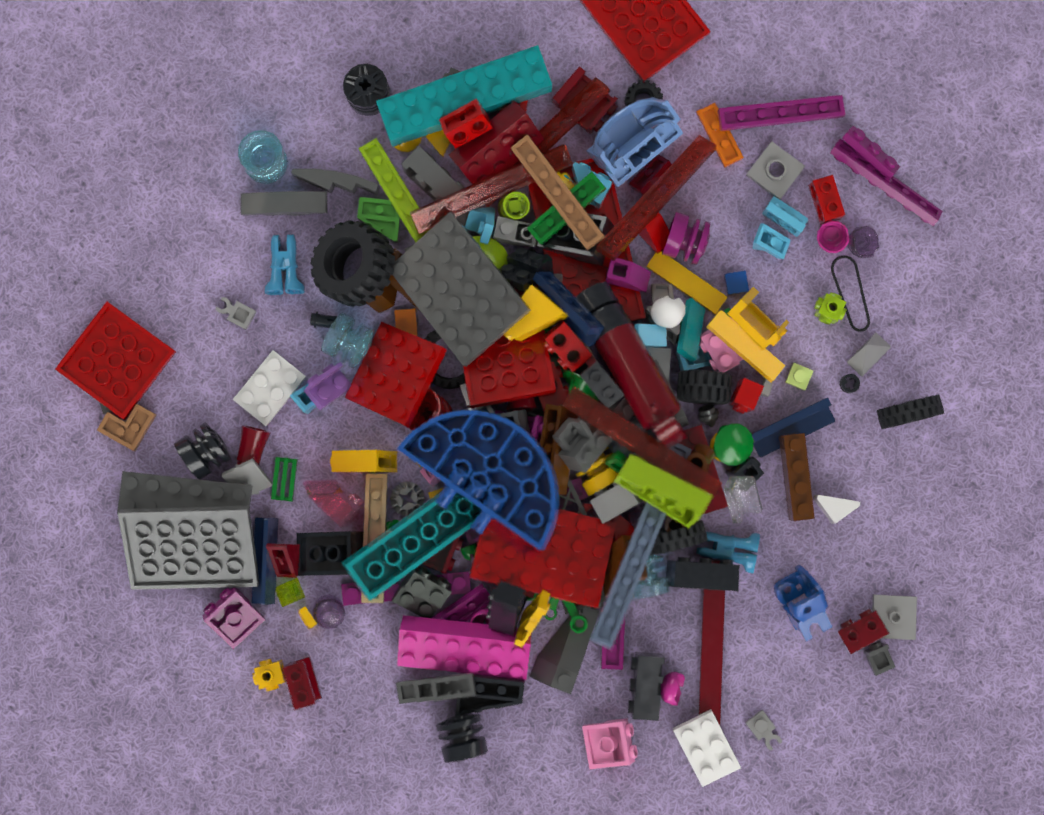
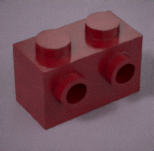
M869 608L859 614L860 619L854 622L849 619L840 624L841 629L838 630V633L850 654L890 633L877 610L872 612Z

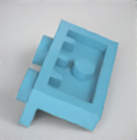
M775 196L762 212L764 216L796 237L803 231L808 221L807 217Z

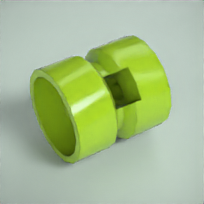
M512 192L503 196L497 205L500 217L513 220L525 217L530 209L528 197L521 192Z

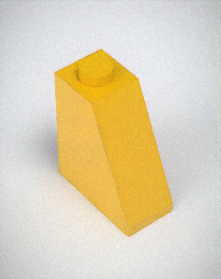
M531 285L521 297L531 311L503 335L511 341L513 339L522 341L566 319L568 315L541 290Z
M332 451L330 458L331 472H397V451Z

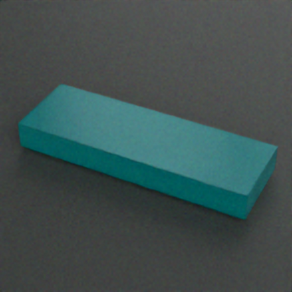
M693 298L687 299L685 303V315L682 319L677 352L690 362L697 360L705 308Z

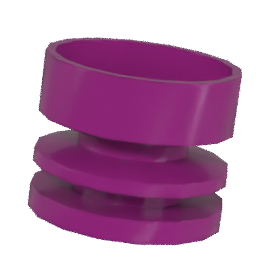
M675 212L669 229L670 234L662 254L676 258L679 251L682 250L684 251L683 261L687 262L691 253L693 254L691 264L697 265L699 259L704 255L709 241L711 222L705 221L701 230L698 229L700 219L697 218L691 227L688 226L689 215Z

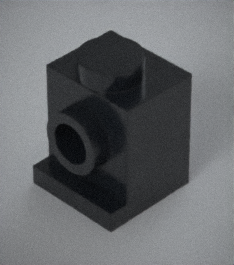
M749 457L744 463L733 466L730 470L727 469L725 471L733 484L743 490H748L764 474L760 468V462L755 457Z

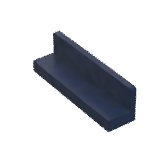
M537 272L533 280L539 285L538 289L568 315L563 321L588 347L593 346L604 326L551 272Z
M829 398L822 399L752 433L753 446L758 456L761 458L780 449L779 435L805 433V436L834 423L835 418L829 408L832 405Z
M255 517L254 546L260 582L258 587H252V603L275 604L276 573L266 545L267 543L278 542V518Z

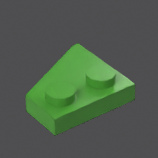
M359 197L358 220L379 231L393 242L398 243L400 217L390 200Z

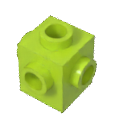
M826 293L822 298L819 297L814 306V309H816L814 316L818 317V320L822 323L834 324L838 320L843 319L847 311L844 308L846 301L841 300L842 297L836 293ZM829 305L835 306V310H830Z

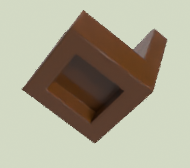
M391 284L388 287L385 286L381 296L377 295L375 297L376 300L371 303L366 302V304L378 313L393 307L397 290Z

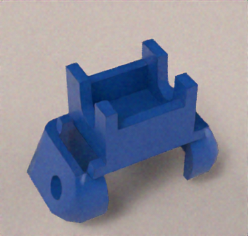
M797 565L795 566L796 572L775 583L774 593L776 598L784 604L782 607L786 611L794 629L798 630L807 642L813 638L810 632L812 624L817 623L823 632L833 626L825 612L828 608V603L824 591L804 567ZM798 584H800L801 589L797 590L796 588ZM787 586H790V587H791L790 592L785 593V592H784V589H785ZM802 594L806 596L805 599L795 604L791 602Z

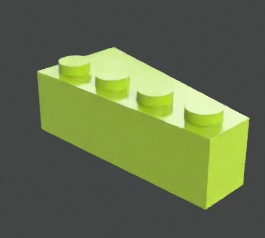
M630 455L613 481L688 528L700 519L712 498V495L647 463L639 456Z

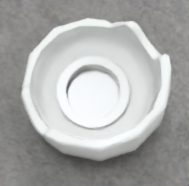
M665 296L664 298L657 299L651 307L652 320L664 328L677 326L685 315V305L680 298L671 299L669 296Z

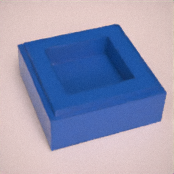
M746 270L724 274L727 295L749 291Z

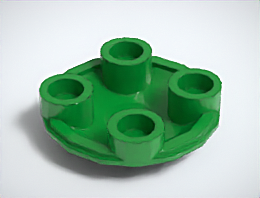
M731 423L729 425H722L714 440V456L729 466H737L744 463L753 451L754 441L751 432L741 424Z

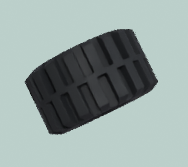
M683 370L678 372L677 399L687 403L725 405L730 403L732 376L724 372L707 370Z

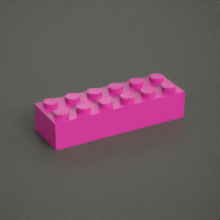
M403 615L399 632L397 666L527 680L531 635L521 648L514 644L518 628H516L514 635L510 636L488 628L489 624Z

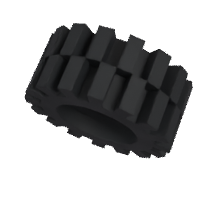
M639 80L637 84L634 82L628 88L624 104L628 106L636 102V97L641 93L648 94L650 97L663 99V93L660 92V87H656V83L653 82L651 84L649 83L650 80H646V82Z

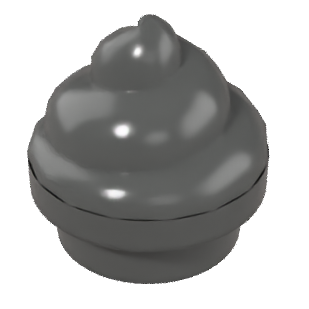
M715 405L700 407L698 409L699 421L713 427L718 419V409L715 408Z

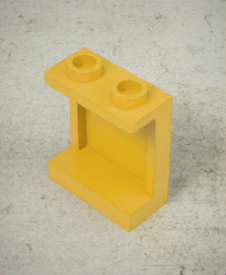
M752 287L727 314L765 349L769 344L774 346L788 331L785 327L789 324V321L786 319L780 326H777L752 302L759 293L756 288Z

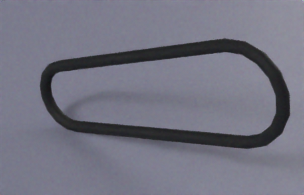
M846 255L839 256L832 262L831 273L839 295L842 297L841 300L845 301L834 273V265L842 258L853 262L865 308L867 325L862 329H858L853 325L848 309L846 315L851 327L855 331L863 332L870 325V317L858 266L853 258Z

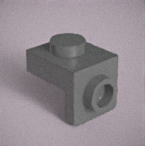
M567 418L553 435V438L564 452L570 453L582 437L590 438L593 434L584 420L580 418Z
M877 641L868 645L869 649L865 650L864 653L875 676L895 668V664L888 651V644Z

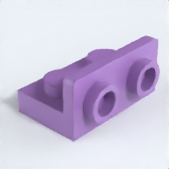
M341 362L335 366L330 364L322 371L323 374L320 376L315 374L307 381L308 386L304 392L319 410H322L345 394L351 386V383L340 371L343 366Z

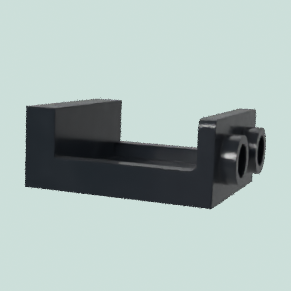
M592 356L575 370L606 408H609L624 396L622 391Z

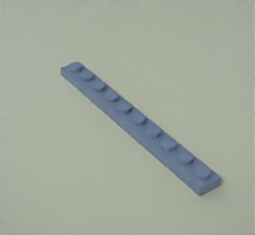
M679 443L668 448L660 469L680 479L686 459L692 449ZM647 502L590 637L591 641L609 649L613 647L666 515Z

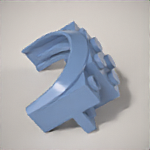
M651 97L636 101L614 114L598 131L594 145L586 151L596 165L605 171L613 184L619 187L683 134V131L677 124L681 119L667 100Z

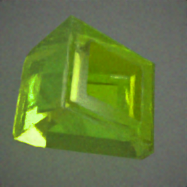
M298 578L276 587V594L282 607L305 598Z

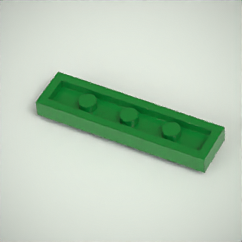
M591 171L570 191L581 206L585 208L607 188ZM553 205L527 229L539 244L543 245L567 223Z

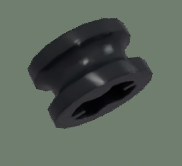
M847 374L840 380V388L845 393L856 392L860 387V380L854 374ZM847 378H849V380L853 379L855 381L852 390L850 389V387H845V384L847 383Z

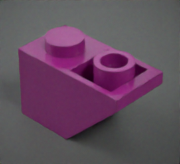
M612 257L605 282L646 293L651 271L634 262Z

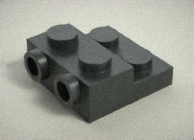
M418 566L406 576L392 597V602L420 617L432 618L437 609H441L452 593V584L446 578L437 577L429 569Z

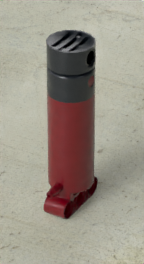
M600 282L583 290L576 298L604 326L594 345L624 394L643 429L653 428L660 441L667 448L686 439L685 431L674 416L679 412L681 406L630 318L619 303V299L613 294L610 284L608 282Z

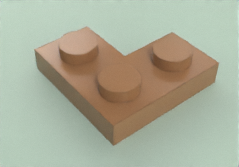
M139 404L135 405L127 421L107 412L97 431L136 452L157 414Z

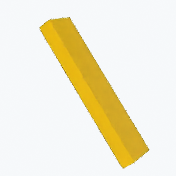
M662 251L658 254L655 253L646 268L672 284L688 297L693 298L714 315H716L727 299L726 295L671 257L663 255Z
M722 310L718 311L706 326L770 383L776 379L786 366L766 348L763 349Z

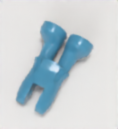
M293 234L287 235V251H280V236H272L271 278L265 285V294L282 295L284 293L282 271H286V293H305L304 284L297 279L296 239Z
M706 532L707 541L714 542L713 549L697 547L696 554L706 558L733 560V562L743 565L746 572L754 573L757 555L734 552L735 548H740L757 553L760 541L759 533H752L748 538H738L734 535L725 536Z

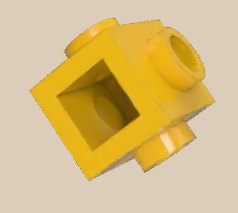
M272 659L259 662V666L254 668L255 672L252 673L254 684L259 686V690L266 688V692L279 688L278 684L286 682L282 669L284 667L283 660L272 662Z

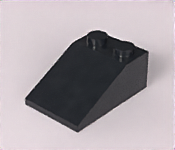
M588 214L605 236L589 250L584 247L568 224L563 226L543 245H540L538 242L537 246L584 263L603 266L616 227L608 217Z
M364 532L297 533V544L300 545L298 576L349 575L342 562L363 548Z

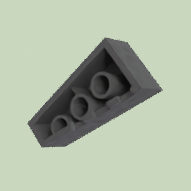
M420 146L402 162L401 165L404 173L446 213H454L464 227L469 211L481 208L482 203L475 196L470 197L465 192L466 188L460 182H455L451 178V174L444 167L441 168L436 163V160Z

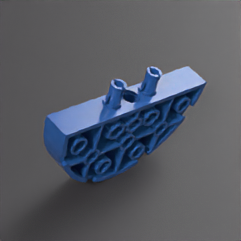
M476 410L454 411L428 420V422L413 430L398 446L397 449L445 483V488L435 500L437 504H441V507L447 509L456 493H460L480 507L481 512L473 524L470 525L472 529H476L478 533L482 534L490 520L495 518L537 549H545L553 534L558 518V481L547 453L540 443L524 428L506 418L488 412Z

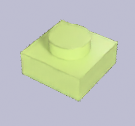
M793 363L785 383L805 391L813 370Z

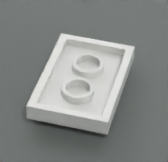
M272 350L233 400L267 426L288 401L291 394L305 380L306 376Z
M711 709L673 728L702 787L741 768Z

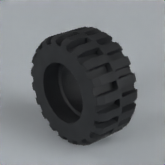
M348 220L344 223L335 224V228H329L325 231V236L319 238V244L313 249L314 257L311 258V265L313 266L311 275L315 278L313 279L314 284L322 294L341 304L354 307L356 305L363 306L366 302L371 303L376 300L375 297L377 295L381 296L385 286L388 287L391 282L389 279L394 274L392 266L395 264V256L392 255L394 253L393 247L389 244L386 236L363 222ZM361 248L362 261L360 267L353 276L345 280L343 275L345 262L352 252Z

